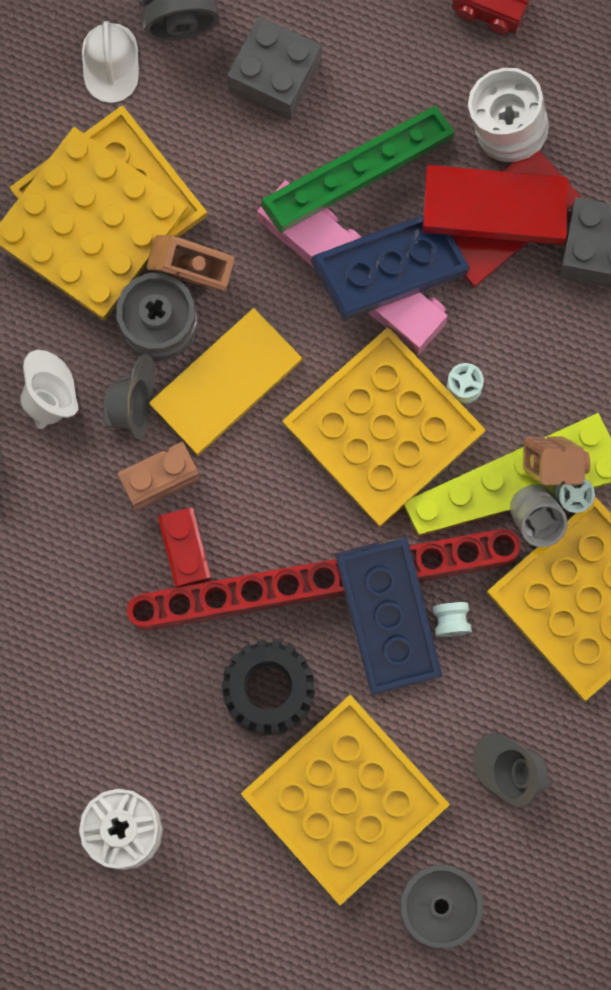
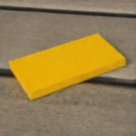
M253 308L152 399L149 405L189 448L199 456L302 362V357Z

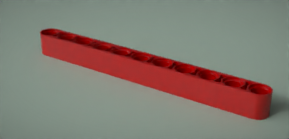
M498 529L410 545L418 582L510 565L519 553L520 540L513 531ZM498 540L508 541L512 546V553L508 556L498 555L494 551L493 543ZM463 546H469L476 551L477 559L471 563H465L459 559L457 550ZM426 553H435L440 557L441 565L436 569H428L422 564L421 558ZM332 559L139 594L129 601L127 615L136 629L152 631L345 596V591L337 560ZM320 572H328L335 581L331 587L321 589L314 584L315 576ZM291 578L295 580L299 586L298 590L292 595L281 594L278 590V585L283 579ZM249 585H257L262 589L263 594L259 600L249 602L242 597L243 590ZM214 591L224 593L226 595L225 604L220 608L209 607L206 604V599L210 593ZM177 598H186L190 601V608L183 615H176L171 612V604ZM149 604L154 608L153 617L145 622L138 621L135 618L136 609L140 605Z

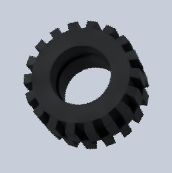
M260 640L257 641V644L251 646L248 644L242 647L243 650L233 655L229 666H226L223 673V699L230 715L241 727H245L249 732L261 733L264 736H272V734L276 733L281 735L288 732L292 727H297L301 720L308 715L315 695L313 673L306 658L299 654L291 645H283L281 641L273 640V642ZM265 667H274L283 671L291 685L290 695L286 702L280 707L270 710L255 706L247 695V683L250 676L257 670Z

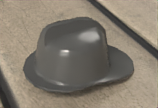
M141 355L134 365L131 376L120 378L111 384L104 399V424L111 428L128 429L132 436L139 440L145 436L147 430L149 402L152 398L155 383V366L150 355Z
M499 733L487 734L477 742L472 758L474 771L479 781L487 789L504 799L508 804L514 807H525L544 788L552 784V780L547 775L546 763L538 752L524 748L507 736Z

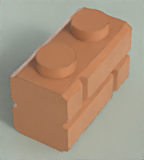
M156 235L147 263V269L157 273H165L181 281L196 284L209 290L225 291L234 264V256L172 235Z
M564 436L547 437V439L543 437H526L523 442V470L543 485H560L561 482L565 485L582 484L585 480V474H588L590 471L589 453L585 452L583 447Z
M183 441L170 447L169 452L162 451L117 473L135 511H139L201 481Z

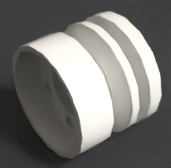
M501 68L487 73L476 82L470 92L468 107L479 146L484 152L499 161L517 162L527 159L539 151L548 137L549 121L540 85L533 76L518 68Z
M114 789L102 792L89 802L81 816L79 832L82 845L92 859L105 867L129 870L140 867L153 858L161 844L163 828L160 815L151 802L134 791ZM118 819L124 824L129 823V828L125 830L126 837L123 839L118 835H111V830L115 828L114 821Z

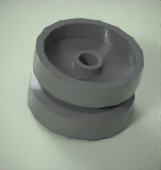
M139 0V5L144 8L141 16L145 35L151 39L161 41L188 39L206 33L219 22L216 0Z
M147 273L133 279L122 290L116 304L117 322L127 346L138 356L148 354L152 357L153 361H167L181 355L192 344L197 332V312L189 289L178 278L165 273Z
M433 865L418 871L406 882L399 898V915L405 930L417 942L431 948H452L465 943L477 931L483 917V898L477 883L465 871L451 865ZM439 899L448 903V910L444 914H438L434 909V904Z

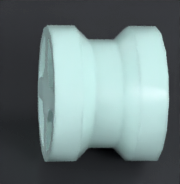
M458 364L449 373L446 388L461 404L472 403L481 394L484 383L483 374L473 364Z
M586 478L582 484L565 485L561 482L560 485H554L553 487L556 500L569 512H583L594 501V488Z
M467 602L446 603L432 607L433 615L438 620V625L435 628L436 637L460 636L472 632L471 624L467 622L466 614L469 611V604Z

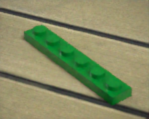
M435 105L262 199L261 207L278 231L282 233L452 140L455 131Z

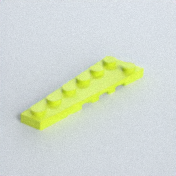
M599 413L544 437L547 439V437L564 436L583 447L584 451L588 452L590 456V471L588 474H585V478L592 484L594 489L611 484V437ZM522 447L411 498L404 505V508L419 537L510 511V503L514 495L521 488L529 485H541L554 495V485H543L525 473V470H523Z

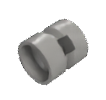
M529 485L521 488L512 498L510 503L511 516L522 536L529 544L536 547H548L556 544L563 538L567 530L568 520L562 507L546 487Z

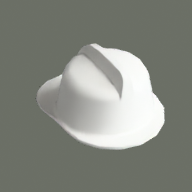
M104 21L103 25H99L91 30L84 39L82 48L83 77L86 88L93 97L102 102L115 103L123 101L130 96L138 84V46L135 36L128 28L120 24Z
M35 350L30 352L24 359L25 385L21 394V405L24 411L34 419L36 427L43 429L48 424L59 422L63 417L74 416L78 411V402L74 380L66 364L48 351Z

